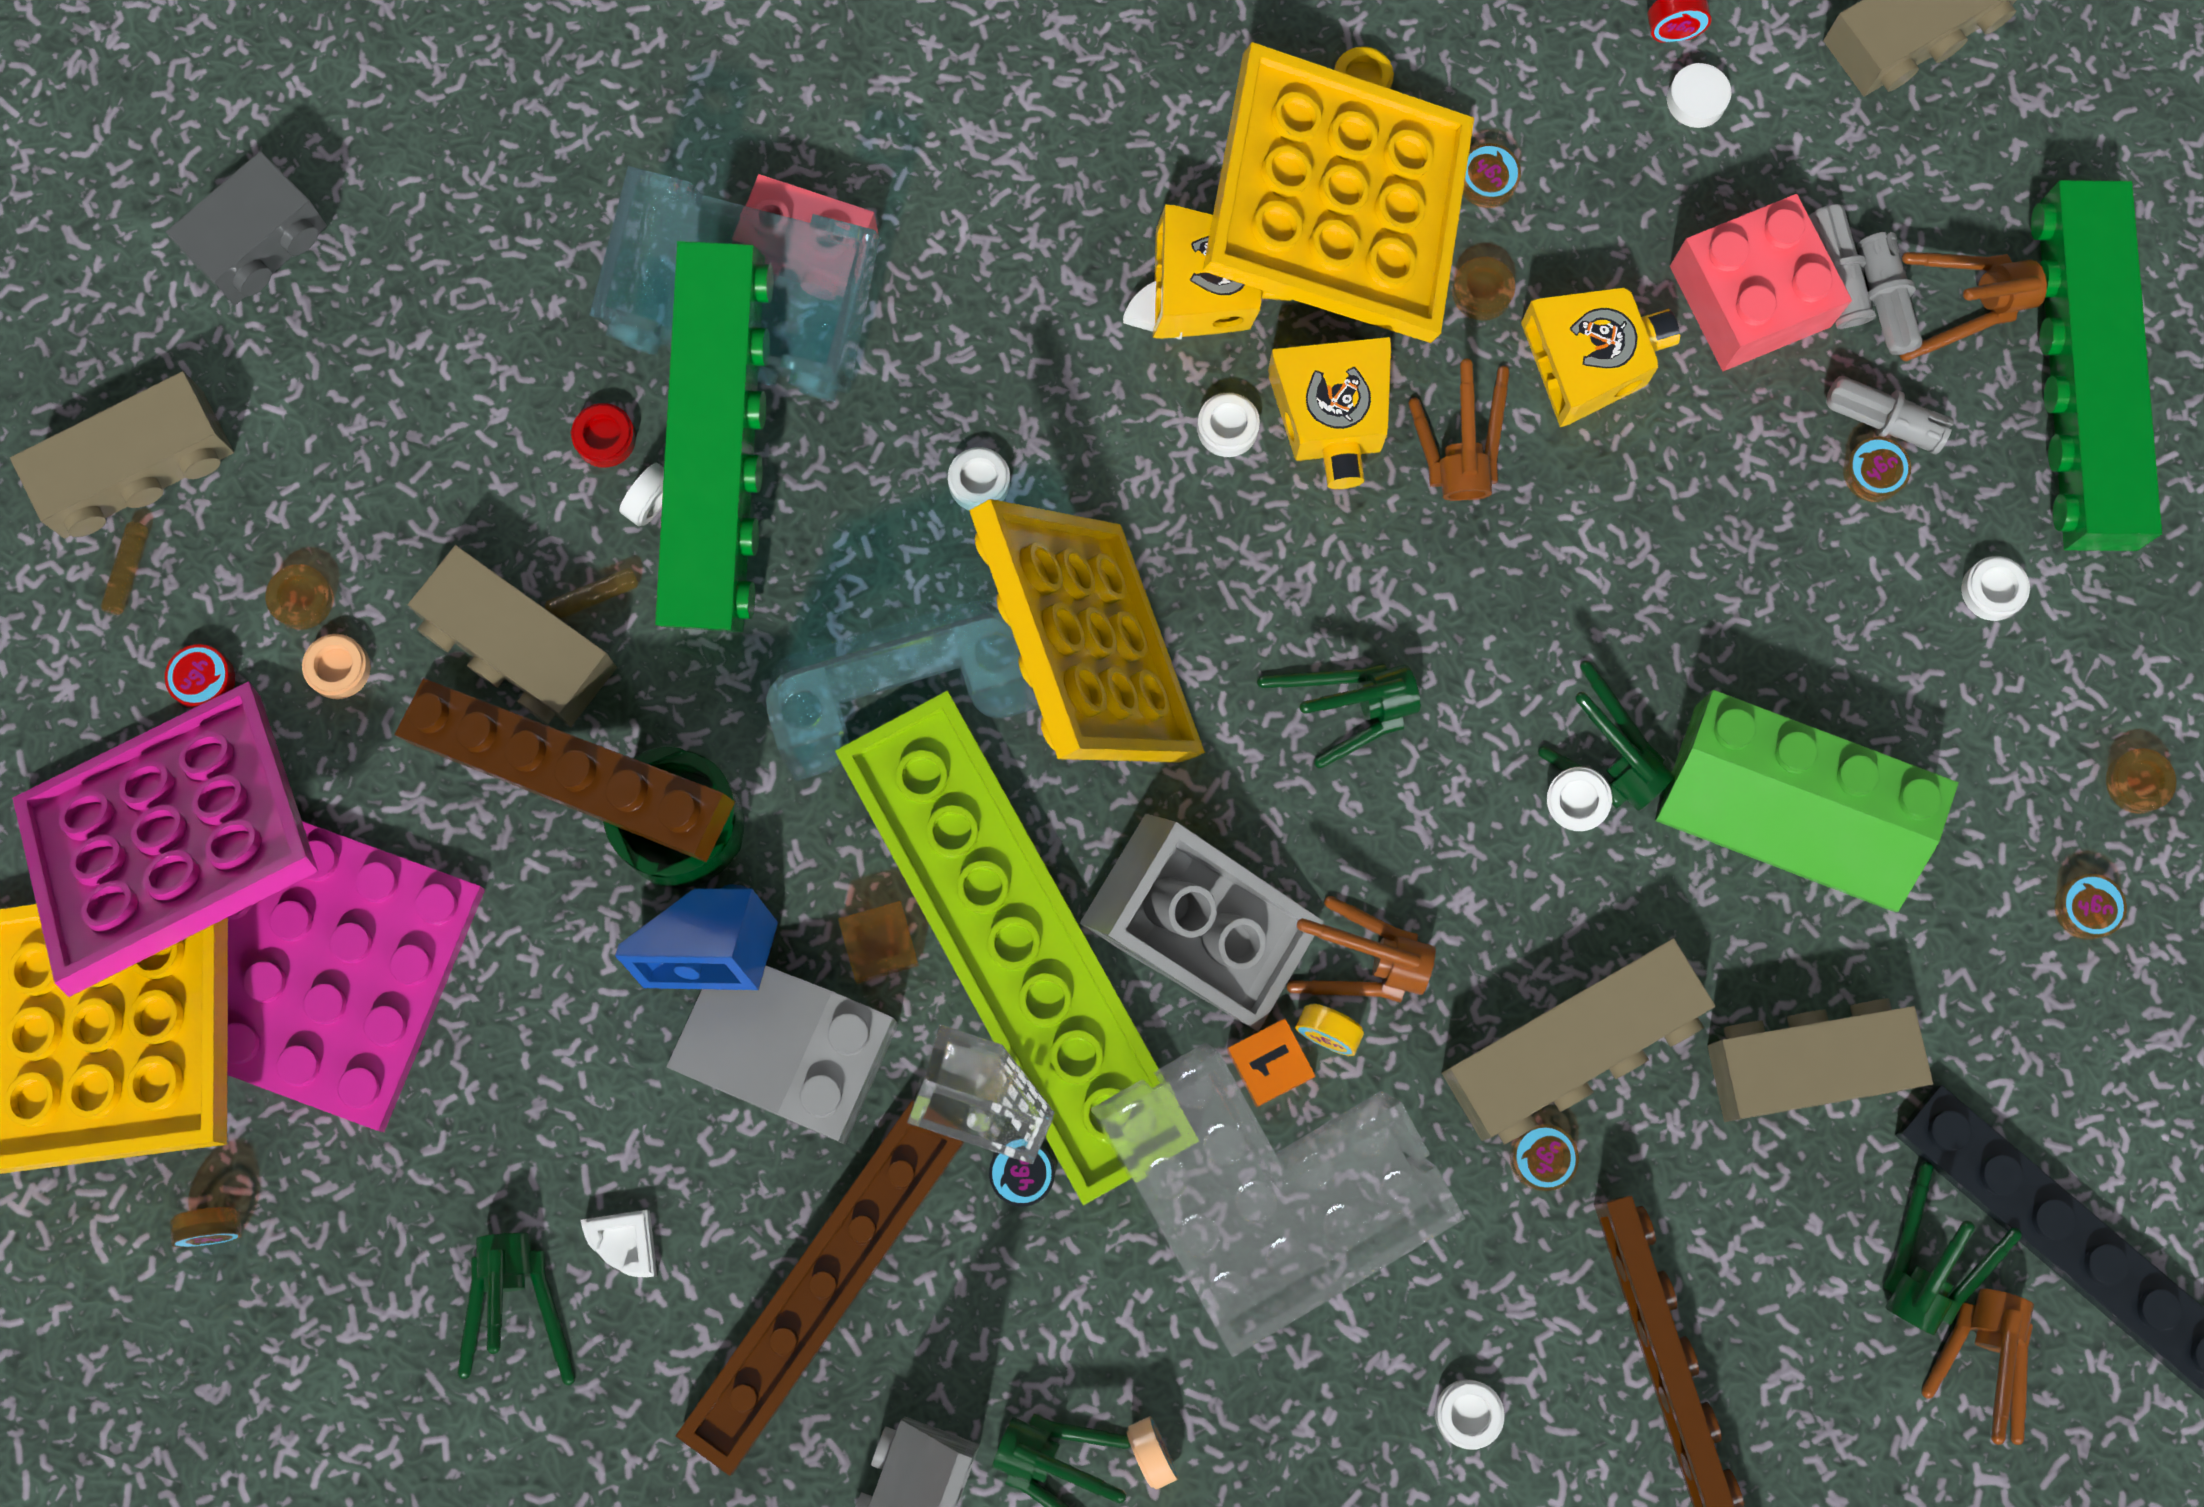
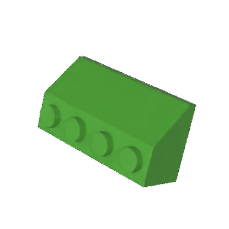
M1712 690L1694 708L1672 771L1675 776L1667 785L1655 821L1896 913L1899 912L1940 842L1959 782Z

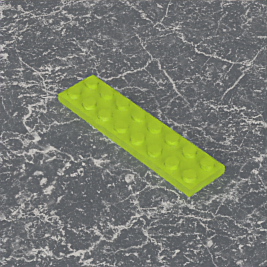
M948 690L835 750L837 757L1003 1061L1006 1063L1008 1059L1015 1067L1012 1074L1014 1081L1018 1073L1025 1080L1026 1084L1023 1090L1019 1086L1018 1088L1035 1119L1038 1118L1040 1120L1039 1126L1082 1205L1088 1204L1198 1141L1197 1136ZM1029 1088L1037 1096L1034 1105L1026 1097ZM1042 1105L1046 1108L1043 1117L1039 1114Z

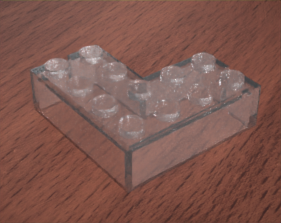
M1204 1043L1155 1071L1154 1074L1160 1083L1156 1087H1150L1141 1079L1091 1108L1094 1117L1215 1334L1232 1357L1465 1219L1437 1166L1424 1159L1430 1153L1402 1102L1383 1091L1373 1095L1275 1153L1220 1052ZM1403 1152H1405L1406 1154L1410 1155V1157H1408V1158L1406 1159V1157H1405V1155L1403 1154Z

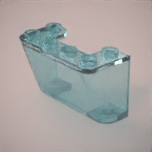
M628 166L590 316L608 327L606 336L622 341L621 345L644 353L658 355L660 345L671 347L677 241L754 245L764 255L765 264L772 265L774 276L772 300L770 303L762 302L761 327L768 328L770 354L767 366H759L758 383L776 386L777 378L781 376L789 378L788 384L800 388V393L835 402L837 391L850 393L880 237L873 229L815 214L812 215L811 223L704 196L688 181Z
M985 599L966 602L792 654L780 660L772 670L766 697L767 713L778 750L795 781L828 772L841 763L835 750L849 743L848 731L840 708V704L961 668L972 703L976 709L986 716L993 718L1011 717L1038 709L1039 705L1033 688L1028 685L1021 674L1018 663L1020 652L1011 627L1002 618L997 603Z

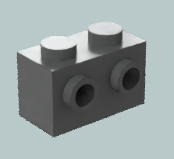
M260 151L170 227L166 233L187 258L235 306L246 296H252L261 291L270 281L272 273L292 256L300 255L311 248L317 240L318 234L327 225L307 197Z

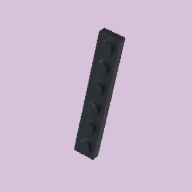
M1935 1086L1895 1136L1925 1162H1930L1939 1174L2007 1232L2011 1228H2018L2022 1232V1237L2019 1240L2022 1245L2204 1399V1307L1944 1086Z

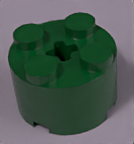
M659 747L635 756L633 759L722 792L734 800L735 804L707 862L603 821L611 846L638 874L659 886L685 888L713 879L731 863L741 849L744 834V813L736 791L716 764L696 753L675 747Z

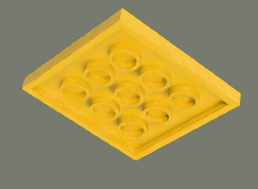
M1251 42L1242 57L1203 271L1431 343L1441 334L1474 117Z
M989 499L969 510L977 531L975 534L976 548L981 558L989 565L998 590L996 601L999 612L1012 629L1020 652L1018 663L1021 674L1028 685L1033 688L1043 716L1041 718L1043 736L1049 746L1055 750L1057 758L1070 760L1183 762L1205 753L1121 524Z
M37 904L0 909V1174L227 1145L228 917L68 997L54 983Z

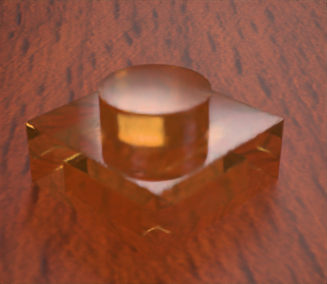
M901 901L838 918L857 984L919 966Z

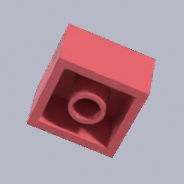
M1798 194L1686 238L1670 265L1722 371L1832 327L1852 302Z

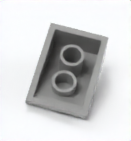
M1145 814L1079 924L1126 954L1259 1032L1314 938V935L1298 930L1297 921L1304 918L1322 924L1323 920L1179 823Z
M765 966L759 990H701L667 1064V1068L846 1145L898 1024L889 1015L828 989Z
M908 1417L901 1419L897 1430L885 1426L871 1466L882 1470L873 1496L861 1492L855 1507H958L980 1444Z

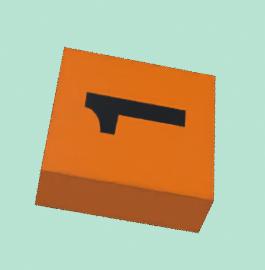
M1286 1019L1227 1048V1052L1256 1108L1316 1077Z

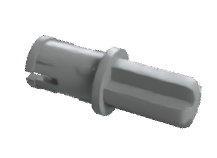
M1840 204L1817 209L1809 215V218L1852 299V302L1836 320V327L1844 329L1870 322L1876 318V313L1872 309L1861 269L1866 265V260L1864 256L1857 255L1845 209Z
M1880 232L1862 239L1856 248L1858 254L1864 256L1866 260L1864 271L1869 289L1868 294L1871 305L1876 306L1887 348L1892 355H1903L1919 349L1922 345V338L1910 296L1916 291V286L1912 280L1907 279L1896 234L1890 232L1886 235V232Z
M1845 376L1836 378L1826 398V404L1830 410L1875 427L1876 436L1884 438L1890 435L1900 438L1935 455L1945 446L1952 431L1949 428L1954 424L1952 417L1928 410L1906 400L1904 393L1896 390L1889 395Z

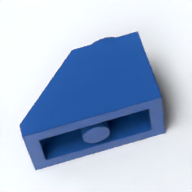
M735 884L725 885L721 889H693L618 945L615 957L643 988L759 990L778 922L753 889Z

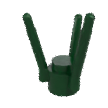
M1584 660L1580 664L1582 673L1626 735L1625 737L1585 692L1576 694V702L1621 754L1606 769L1614 778L1611 783L1608 781L1612 790V805L1617 809L1627 800L1637 811H1640L1666 788L1675 775L1663 764L1665 759L1649 745L1592 663ZM1542 746L1538 749V755L1562 771L1573 767H1583L1547 746Z
M1382 663L1364 669L1288 673L1261 676L1257 680L1260 688H1290L1358 683L1357 689L1303 701L1299 706L1300 711L1307 714L1360 703L1366 719H1378L1377 723L1316 757L1314 765L1320 769L1349 755L1382 735L1403 730V717L1418 713L1421 707L1416 679L1406 664L1389 669Z
M1923 1162L1920 1165L1916 1184L1913 1188L1894 1265L1882 1287L1893 1293L1885 1306L1887 1310L1915 1327L1935 1336L1942 1321L1949 1325L1952 1324L1961 1305L2007 1256L2008 1252L2021 1239L2022 1232L2018 1228H2011L1951 1294L1950 1292L1954 1285L1947 1282L1946 1279L1975 1229L1971 1221L1967 1220L1961 1223L1932 1272L1916 1265L1911 1276L1908 1275L1933 1173V1165L1930 1162Z
M502 1233L476 1238V1257L471 1258V1286L458 1366V1376L461 1379H467L471 1375L485 1292L488 1293L487 1351L490 1354H497L501 1348L503 1292L525 1289V1277L530 1276L562 1381L568 1386L575 1382L570 1354L545 1274V1251H531L530 1234Z
M1035 1413L1030 1423L1012 1417L992 1465V1468L1008 1474L1005 1482L1006 1485L1026 1493L1043 1507H1069L1033 1480L1034 1478L1045 1483L1050 1473L1120 1504L1126 1500V1493L1122 1489L1056 1459L1060 1444L1049 1440V1438L1053 1437L1099 1446L1128 1449L1131 1445L1127 1435L1057 1423Z

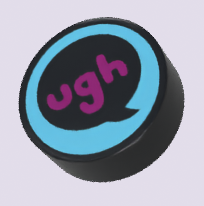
M1015 1140L1005 1144L995 1153L989 1167V1179L994 1192L1001 1200L1012 1206L1028 1207L1039 1203L1049 1194L1054 1184L1055 1168L1049 1153L1041 1145L1033 1141L1031 1143L1029 1140Z

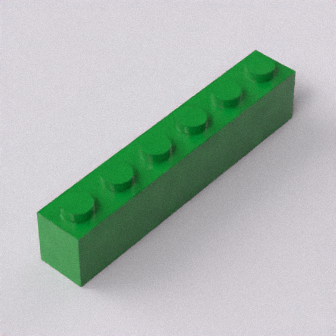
M2059 180L2046 196L2036 204L2031 217V234L2034 240H2040L2042 261L2039 264L2043 268L2047 282L2045 296L2046 318L2041 325L2039 344L2041 352L2044 355H2049L2051 376L2047 379L2044 388V406L2048 413L2054 414L2055 435L2049 444L2048 462L2050 469L2053 472H2058L2060 493L2053 505V524L2057 531L2063 532L2064 550L2138 551L2162 535L2133 183L2132 181Z
M677 241L656 626L743 632L744 619H752L754 614L755 584L753 581H746L748 556H755L758 550L759 523L757 518H750L751 492H760L763 476L762 457L759 454H754L755 429H763L766 420L765 392L757 391L759 366H767L770 354L768 328L761 327L762 302H771L774 286L772 265L765 264L764 255L754 245Z

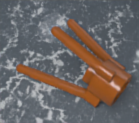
M1927 252L1904 253L1902 261L1905 264L1986 271L1987 273L1983 274L1979 281V286L1964 290L1963 298L1969 301L1980 299L1983 306L1990 309L1991 312L1923 340L1919 349L1900 355V358L1903 361H1909L1993 325L2013 322L2017 318L2018 311L2039 307L2045 299L2047 290L2046 276L2042 266L2032 259L2012 262L2008 254L1983 257Z
M1469 358L1463 359L1460 363L1462 443L1447 446L1445 448L1446 457L1440 458L1420 400L1414 397L1408 402L1428 463L1430 487L1442 486V498L1445 500L1483 499L1492 495V484L1498 483L1497 458L1510 372L1509 368L1505 365L1500 366L1497 370L1484 454L1483 445L1476 443L1473 363Z
M1333 896L1325 898L1324 904L1327 908L1384 937L1379 943L1302 918L1297 921V928L1302 932L1375 956L1372 975L1381 977L1383 980L1382 982L1292 980L1286 985L1290 993L1382 997L1401 1003L1405 991L1418 995H1423L1434 966L1436 947L1418 942V934L1398 929Z
M1980 1289L1976 1305L1968 1303L1961 1305L1956 1325L1931 1369V1373L1922 1388V1395L1930 1399L1936 1394L1971 1330L1977 1332L1975 1338L1977 1346L2000 1353L1991 1440L1996 1445L2004 1443L2010 1413L2011 1441L2015 1445H2021L2024 1442L2028 1347L2033 1328L2030 1321L2034 1303L2010 1293L1992 1289Z

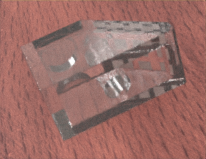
M940 1024L923 1065L907 1123L1033 1164L1052 1123L1054 1111L1002 1044Z

